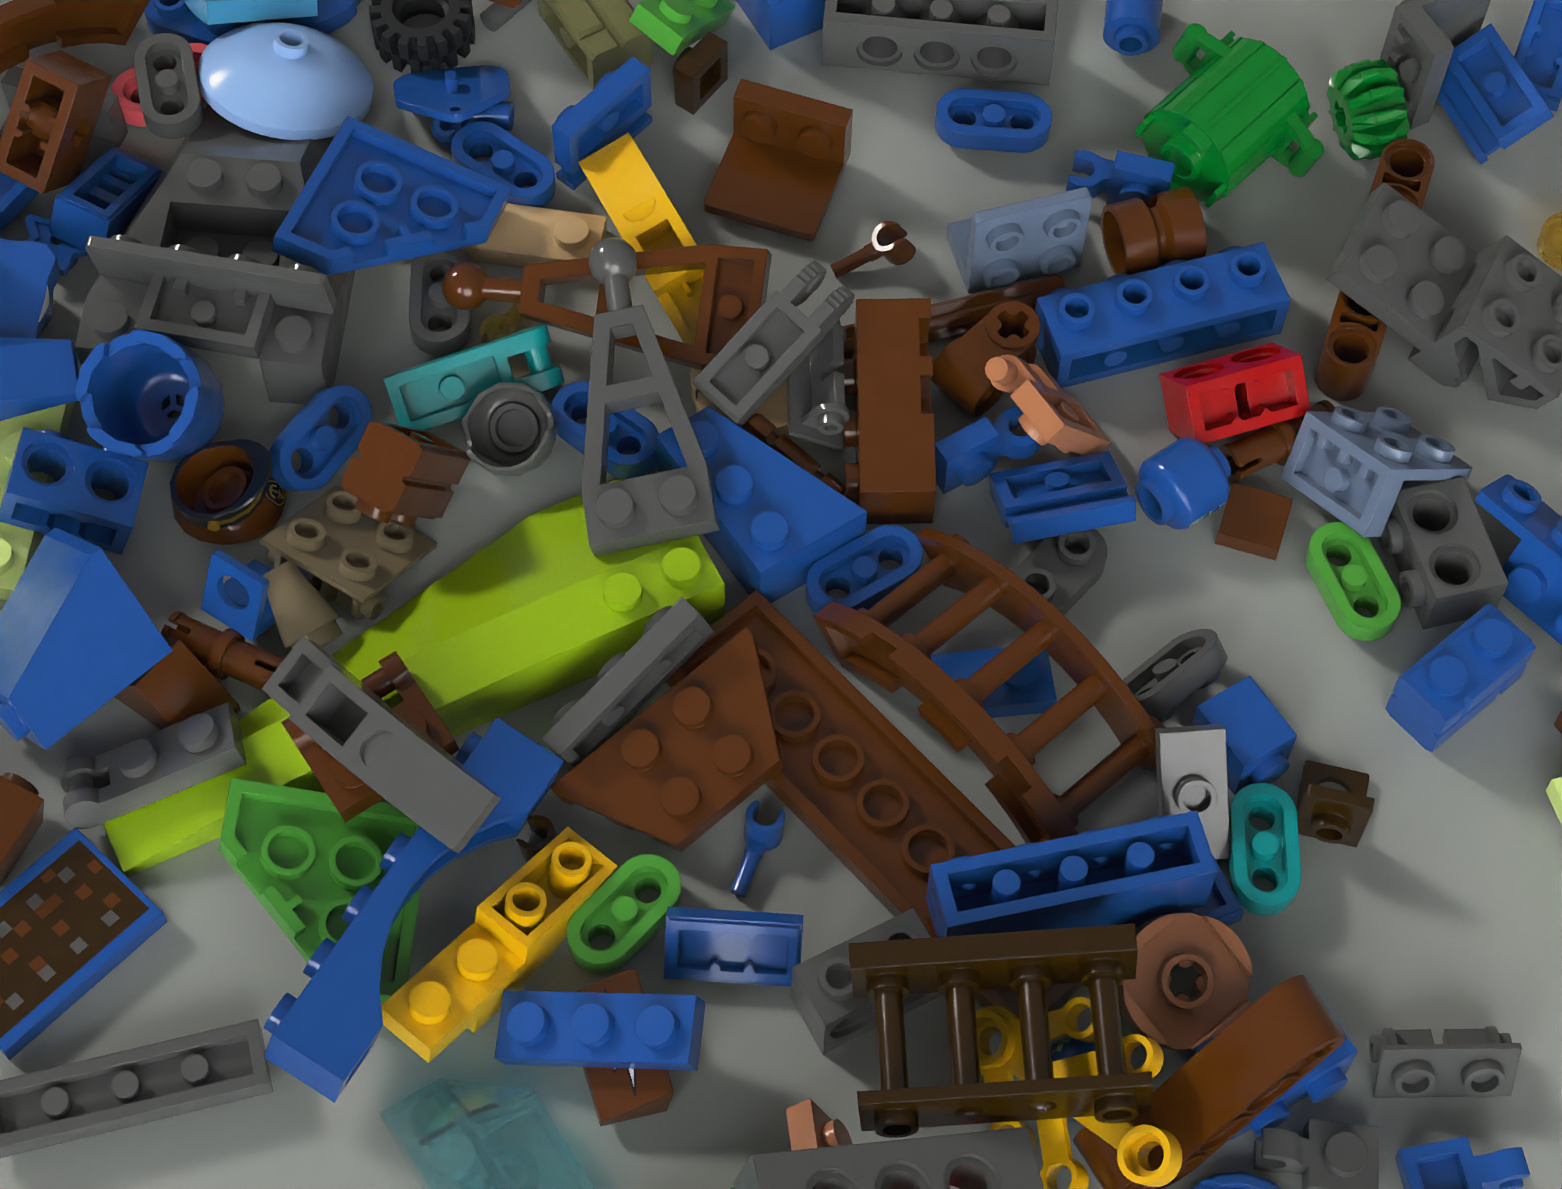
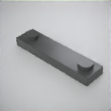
M258 1019L0 1080V1158L272 1093L273 1086L268 1060L264 1058L266 1052L264 1038Z

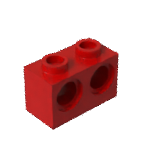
M1272 342L1159 374L1170 432L1180 438L1191 437L1197 439L1204 444L1305 415L1306 411H1311L1301 354Z

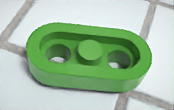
M1331 522L1319 527L1311 537L1305 562L1334 621L1346 635L1354 639L1374 641L1383 638L1395 625L1401 609V599L1370 539L1363 537L1343 522ZM1338 557L1342 559L1346 565H1333L1329 562L1327 558ZM1355 609H1367L1373 614L1374 617L1368 618L1361 616L1355 611Z
M642 854L627 860L573 913L568 922V948L575 963L586 971L598 974L610 973L623 967L666 924L668 907L680 906L682 898L681 879L675 866L661 856ZM644 889H654L660 894L659 898L651 903L641 902L636 896ZM598 935H608L614 940L613 944L606 949H596L590 945V941Z

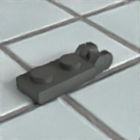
M815 260L806 265L780 293L776 290L692 382L701 393L740 427L749 420L825 337L823 332L833 327L853 303L855 294L842 285L830 293L809 318L796 308L804 303L812 292L821 285L827 273V270Z

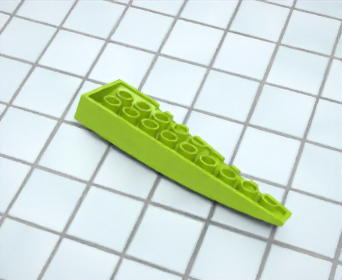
M618 478V479L613 480V481H611V482L621 481V480H625V479H623V478ZM579 494L529 515L331 656L358 680H362L381 668L378 661L396 651L451 735L455 737L598 675L608 660L619 653H627L644 635V628L647 622L656 612L666 606L672 607L681 597L699 612L709 625L713 624L725 614V583L698 535L594 556L589 546L582 494ZM396 690L381 698L391 708L403 701ZM272 698L268 699L239 720L246 765L103 823L124 875L129 877L220 838L231 778L324 793L325 790L281 723L290 714Z

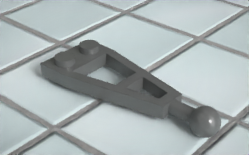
M616 237L605 238L592 248L588 260L592 276L604 285L608 312L594 315L581 485L589 546L594 556L720 530L710 470L643 304L632 307L629 281L637 270V254L627 241ZM637 335L652 376L612 384L615 340ZM663 403L687 467L606 483L610 414Z

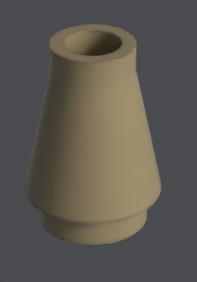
M293 559L262 575L270 582L267 597L285 649L290 646L293 648L302 635L317 643L320 647L343 635L341 628L336 622L341 616L299 571Z

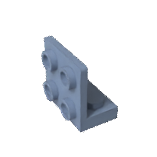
M1078 188L974 213L972 218L948 223L946 238L967 292L972 293L984 289L992 290L1012 285L1014 282L1044 275H1062L1071 269L1080 267L1092 197L1088 188Z
M1337 406L1334 412L1306 411L1280 478L1363 537H1381L1404 481L1448 480L1462 476L1464 480H1468L1473 467L1454 455L1456 449L1449 442L1435 436L1424 435L1411 426L1412 419L1401 411L1381 406L1377 408L1376 412H1360L1353 408Z

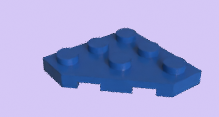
M347 116L274 235L272 251L330 276L483 244L487 242L503 213L512 187Z

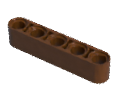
M1406 138L1394 140L1386 145L1382 152L1369 196L1380 185L1387 183L1422 210L1434 169V156L1431 150L1417 140ZM1341 290L1338 294L1315 369V382L1318 389L1325 396L1338 401H1350L1364 394L1368 387L1387 325Z

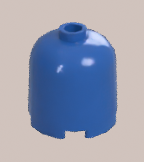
M141 329L133 330L130 334L120 335L107 344L100 343L95 346L80 367L75 388V397L81 402L82 417L88 426L87 432L91 438L111 452L158 462L181 460L205 444H209L220 429L225 410L222 384L207 361L189 348L165 335ZM180 397L184 399L183 406L180 405ZM177 411L181 413L178 418L172 417Z

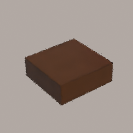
M1233 482L1215 544L1276 561L1293 498Z

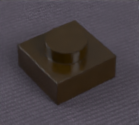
M709 31L693 48L687 47L681 52L672 71L675 86V104L694 115L728 79L727 41Z

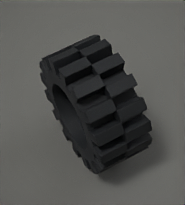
M371 0L372 5H369V15L374 44L385 63L392 60L393 69L403 72L408 64L410 65L411 73L421 72L422 67L429 66L430 70H440V64L443 62L449 68H454L459 65L457 54L466 58L471 52L470 44H474L476 37L472 0ZM420 14H433L443 18L439 23L426 28H412L402 24L407 19Z

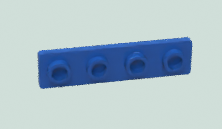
M1506 474L1483 487L1475 497V501L1522 539L1502 566L1508 580L1503 597L1562 645V516L1542 501L1541 495L1533 486Z

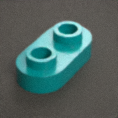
M1268 783L1250 784L1238 791L1229 809L1230 886L1244 909L1257 915L1270 916L1283 912L1292 904L1301 884L1297 810L1291 797L1281 788ZM1255 817L1262 818L1268 822L1270 829H1255L1250 824L1249 819ZM1265 878L1273 884L1274 890L1270 892L1261 891L1255 887L1252 880Z

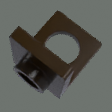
M1306 760L1303 766L1296 804L1298 834L1313 837L1327 843H1339L1357 848L1372 815L1375 802L1374 798L1366 796L1370 778L1369 774ZM1334 782L1343 786L1347 792L1319 786V784Z

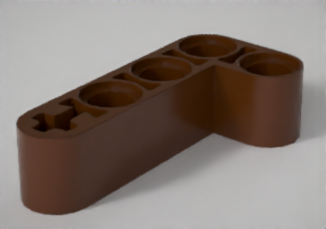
M1304 975L1292 977L1260 997L1153 1091L1150 1113H1139L1135 1119L1130 1121L1136 1126L1146 1124L1167 1130L1178 1140L1182 1149V1165L1177 1176L1164 1186L1149 1187L1127 1179L1118 1166L1117 1149L1086 1127L1082 1128L1075 1135L1073 1142L1103 1189L1166 1188L1200 1166L1343 1044L1346 1035ZM1160 1145L1155 1146L1148 1156V1164L1152 1171L1157 1170L1163 1162L1164 1150Z

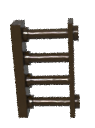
M1135 923L848 943L854 998L867 997L875 1004L880 1090L857 1091L862 1132L875 1131L877 1135L882 1137L901 1138L913 1135L918 1132L919 1128L1090 1116H1095V1119L1102 1123H1123L1135 1119L1139 1113L1151 1112L1153 1093L1152 1072L1127 1073L1117 987L1125 979H1136L1138 948ZM1081 983L1089 988L1098 1075L1054 1078L1046 990L1052 984ZM1010 987L1012 991L1017 992L1025 1080L981 1083L974 995L980 992L981 989ZM938 992L946 997L952 1085L909 1088L903 1000L909 994Z

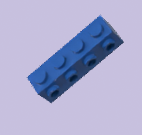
M1264 242L1246 247L1231 246L1213 255L1189 261L1173 260L1162 265L1160 268L1132 275L1126 273L1116 274L1103 282L1074 289L1063 287L1050 292L1046 296L1038 297L1035 312L1039 316L1041 327L1036 344L1048 372L1061 388L1281 334L1291 299Z
M1196 810L1172 816H1158L1142 822L1108 829L1089 830L1078 835L1039 843H1025L1010 849L975 856H962L946 862L931 864L926 902L936 937L1115 925L1206 906L1217 875V869L1198 811Z

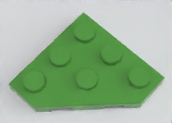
M231 778L218 850L308 963L325 938L337 943L350 924L342 920V916L359 889L364 884L373 890L378 886L387 871L379 867L380 862L397 836L403 832L412 838L419 825L391 803L377 802L345 823L327 793ZM421 888L402 908L389 931L382 957L380 980L381 1004L408 981Z

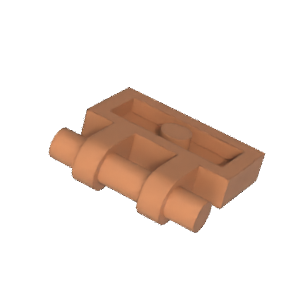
M1009 354L993 357L986 363L985 374L987 378L990 379L996 389L1012 394L1010 397L1024 413L1018 418L1019 423L1038 444L1042 446L1047 443L1053 444L1065 454L1073 451L1081 455H1090L1102 452L1112 443L1075 397L1067 395L1051 374L1043 367L1031 363L1027 364L1023 359Z

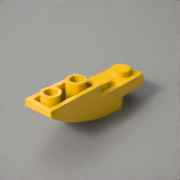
M629 132L578 162L622 239L627 241L634 248L635 252L696 245ZM704 269L644 275L682 341L694 346Z
M566 827L477 906L474 923L381 1004L383 1025L428 1063L467 1028L475 1033L501 1008L504 990L518 991L567 937V925L573 913L618 869V866L570 827Z

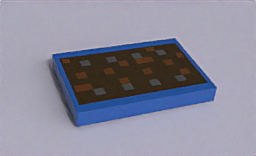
M76 827L0 891V1051L9 1061L167 923L164 913Z

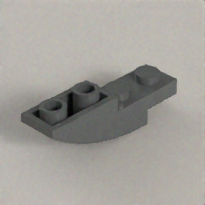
M303 635L262 688L265 693L290 714L288 719L398 810L457 853L462 851L501 800L495 792L416 724L400 716L323 648Z

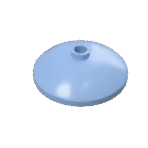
M259 22L237 27L213 40L202 52L198 64L197 77L199 89L212 109L226 120L243 129L272 138L317 140L335 136L347 116L362 121L369 112L372 103L373 80L364 62L338 39L303 25L285 22Z

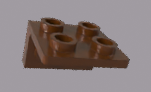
M741 79L733 96L734 133L704 199V210L711 214L802 240L814 241L851 154L853 109Z

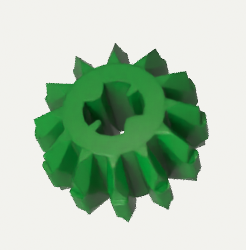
M1366 59L1351 63V65L1345 66L1344 69L1331 74L1330 87L1327 91V97L1330 102V110L1328 112L1332 117L1333 131L1337 133L1339 138V146L1353 160L1365 158L1371 160L1381 157L1386 145L1394 140L1407 139L1410 123L1407 118L1409 107L1405 103L1404 88L1400 87L1398 83L1397 72L1390 68V65L1384 59L1372 61Z

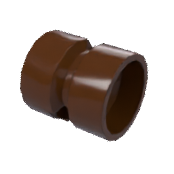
M1186 186L1163 191L1151 196L1148 206L1137 197L1106 204L1102 209V239L1107 259L1115 275L1121 273L1132 275L1156 269L1159 261L1164 265L1173 260L1189 261L1205 257L1207 237L1202 211L1196 196Z

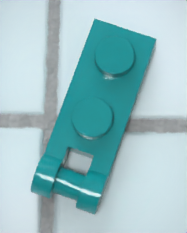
M547 324L532 326L511 335L383 376L398 424L427 430L463 418L467 415V411L477 395L499 382L524 383L535 388L538 392L565 383L560 364L553 365L547 344L552 342ZM524 352L530 373L514 378L507 357Z

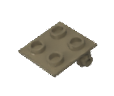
M335 485L261 538L260 544L270 549L268 560L274 563V568L293 559L299 571L317 591L320 590V594L327 602L337 597L336 605L350 612L354 618L361 620L367 617L375 620L381 614L386 602L385 598L379 595V592L434 550L437 542L412 529L409 525L391 518L389 523H384L365 515L354 507L358 498Z

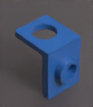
M221 550L215 551L210 558L201 610L247 639L254 641L276 622L267 597L270 582L262 576L272 569L256 559L245 566ZM224 576H231L230 579L223 583Z

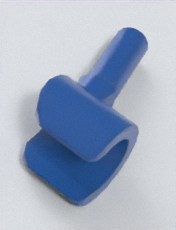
M758 800L752 802L746 810L743 835L747 844L744 849V857L730 890L732 894L743 898L746 897L758 863L763 858L765 851L778 847L783 837L784 809H780L778 820L774 824L769 826L756 823L760 804Z

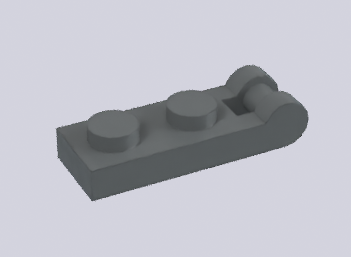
M227 702L147 736L132 740L125 745L96 757L78 754L65 759L60 765L59 772L62 789L67 793L63 799L66 823L77 829L93 828L246 765L238 716Z

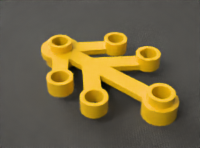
M1083 996L1074 997L1063 1008L1048 1012L1050 1041L1070 1036L1082 1042H1094L1092 1022L1086 1030L1081 1032L1077 1025L1079 1014L1086 1008L1091 1009L1089 998ZM987 1006L977 1010L976 1023L980 1072L983 1075L984 1083L1014 1081L1013 1075L1020 1080H1025L1020 1019L1012 1011L999 1006ZM1001 1031L1000 1047L992 1055L989 1048L990 1039L996 1032ZM1129 1034L1123 1037L1127 1073L1152 1072V1078L1160 1072L1164 1061L1161 1046L1155 1040L1140 1034ZM1143 1045L1147 1052V1058L1140 1068L1134 1069L1131 1064L1132 1052L1136 1047ZM1095 1051L1052 1061L1054 1078L1098 1075ZM1095 1116L1074 1118L1117 1149L1118 1166L1123 1175L1130 1181L1149 1187H1161L1170 1183L1180 1171L1182 1149L1176 1137L1169 1131L1146 1124L1136 1126L1130 1121L1102 1123L1097 1121ZM1067 1118L1036 1120L1043 1160L1040 1176L1044 1189H1058L1056 1183L1057 1175L1065 1167H1068L1071 1172V1183L1067 1189H1087L1089 1185L1088 1172L1082 1163L1073 1159ZM1026 1122L990 1123L991 1127L988 1131L1028 1127L1033 1149H1035V1133ZM1160 1145L1164 1150L1163 1162L1157 1170L1152 1171L1148 1164V1156L1155 1146Z

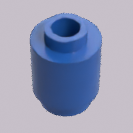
M1106 0L1103 27L1105 43L1111 49L1126 56H1137L1155 48L1160 40L1163 0Z

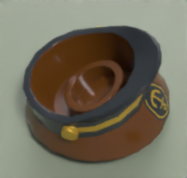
M221 439L214 443L205 444L203 447L185 456L175 467L170 481L174 519L183 531L202 542L232 545L253 540L271 529L282 515L286 502L285 489L277 484L271 475L273 467L269 451L262 444L252 440Z

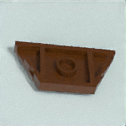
M745 627L555 782L550 788L558 798L573 806V804L600 814L608 821L626 829L638 830L650 835L653 840L682 852L784 768L771 717L773 713L768 690L764 685L758 657L757 641L750 630Z

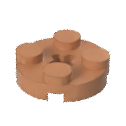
M1187 912L1158 915L1145 921L1135 929L1138 948L1136 979H1125L1117 987L1120 1011L1136 1033L1155 1040L1161 1047L1169 1050L1194 1049V1047L1221 1033L1249 1008L1251 1000H1247L1250 989L1248 977H1253L1251 959L1240 938L1227 925L1208 916ZM1175 965L1180 969L1193 966L1198 973L1191 982L1196 993L1190 999L1183 993L1173 995L1169 988V984L1172 981L1170 971Z

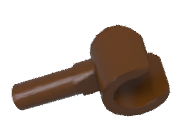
M884 221L875 227L871 243L865 245L863 249L831 264L830 267L835 277L838 278L882 256L891 264L903 265L914 257L916 247L908 239L904 238L908 233L898 223Z

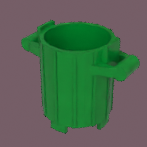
M1192 23L1187 26L1172 50L1175 60L1183 64L1190 76L1143 117L1144 121L1136 127L1134 133L1137 138L1142 137L1148 157L1175 163L1170 190L1186 186L1191 189L1197 201L1206 202L1204 205L1209 208L1216 201L1229 195L1270 156L1288 167V170L1294 176L1303 177L1307 175L1324 154V146L1321 141L1313 137L1309 130V127L1318 115L1315 112L1311 115L1309 114L1310 103L1304 82L1287 61V58L1261 40L1237 37L1234 40L1233 37L1236 34L1232 30L1221 40H1218L1213 35L1208 34L1202 25ZM1200 49L1205 52L1201 60L1196 56ZM1294 142L1300 146L1296 152L1290 148Z

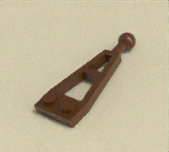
M703 244L636 252L638 266L634 276L704 269L694 346L656 335L664 358L667 361L703 370L766 302L772 258L768 249ZM589 257L526 264L524 266L523 279L488 276L480 266L470 262H461L453 265L443 277V295L446 301L456 309L473 310L480 307L486 300L519 303L518 312L526 319L593 338V316L544 303L546 285L596 280L589 269ZM601 283L596 314L608 312L605 288ZM637 335L615 340V345L643 353Z

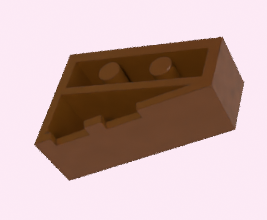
M931 298L856 299L852 359H844V364L841 366L842 374H844L845 395H853V410H849L850 418L843 425L844 447H855L856 463H845V497L849 500H857V505L867 511L866 524L933 523L936 498L934 413H931L930 377H933V358L928 356Z

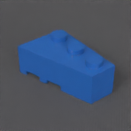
M710 406L688 417L711 473L720 528L719 531L703 535L748 595L758 590L770 603L775 602L806 584L808 571L817 560L865 534L866 510ZM670 427L657 434L658 473L687 467L673 428Z

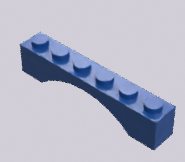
M499 718L495 719L483 737L472 732L455 756L457 761L501 798L462 851L457 853L421 826H419L412 838L401 832L380 862L379 867L387 871L378 886L373 890L364 884L359 889L342 916V920L350 924L337 943L328 938L322 941L303 971L305 975L311 978L298 998L287 992L274 1008L264 1025V1029L272 1033L264 1058L334 1103L373 1048L383 1026L380 1000L382 957L389 931L402 908L426 881L454 860L485 845L517 837L526 825L528 818L532 816L550 790L564 762L563 759Z

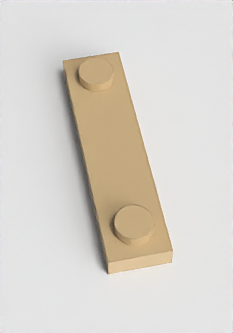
M507 203L487 242L463 247L462 249L468 254L470 261L524 268L526 264L588 258L592 248L599 241L606 238L607 218L606 216Z

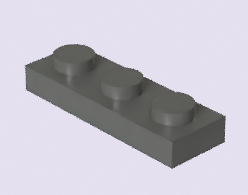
M683 597L672 607L666 606L660 609L647 622L644 628V635L627 653H619L608 660L597 676L598 682L580 700L574 699L568 702L555 714L551 722L552 728L542 739L574 768L611 738L715 631Z

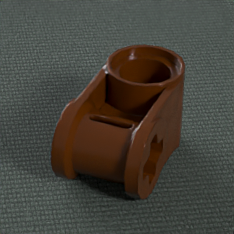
M1010 301L997 305L962 337L949 343L940 352L933 362V377H930V380L972 417L977 418L983 415L1004 393L996 389L990 379L987 378L985 374L986 363L993 357L1009 354L1023 359L1027 364H1034L1037 352L1035 342L1038 340L1041 327L1039 316L1033 308L1021 302Z

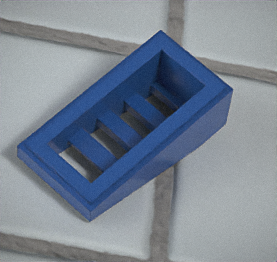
M111 146L55 197L49 224L50 233L54 237L86 251L85 246L89 236L111 238L113 235H120L163 170ZM110 174H113V175H115V176H117V177H119V178H121V179H123V180H125V181L131 183L132 185H129V184H127V183H125V182H123V181H121V180H119V179H117V178L111 176Z

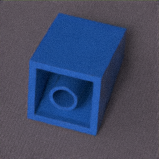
M56 527L42 539L0 612V725L17 742L26 737L45 750L173 651L102 548Z

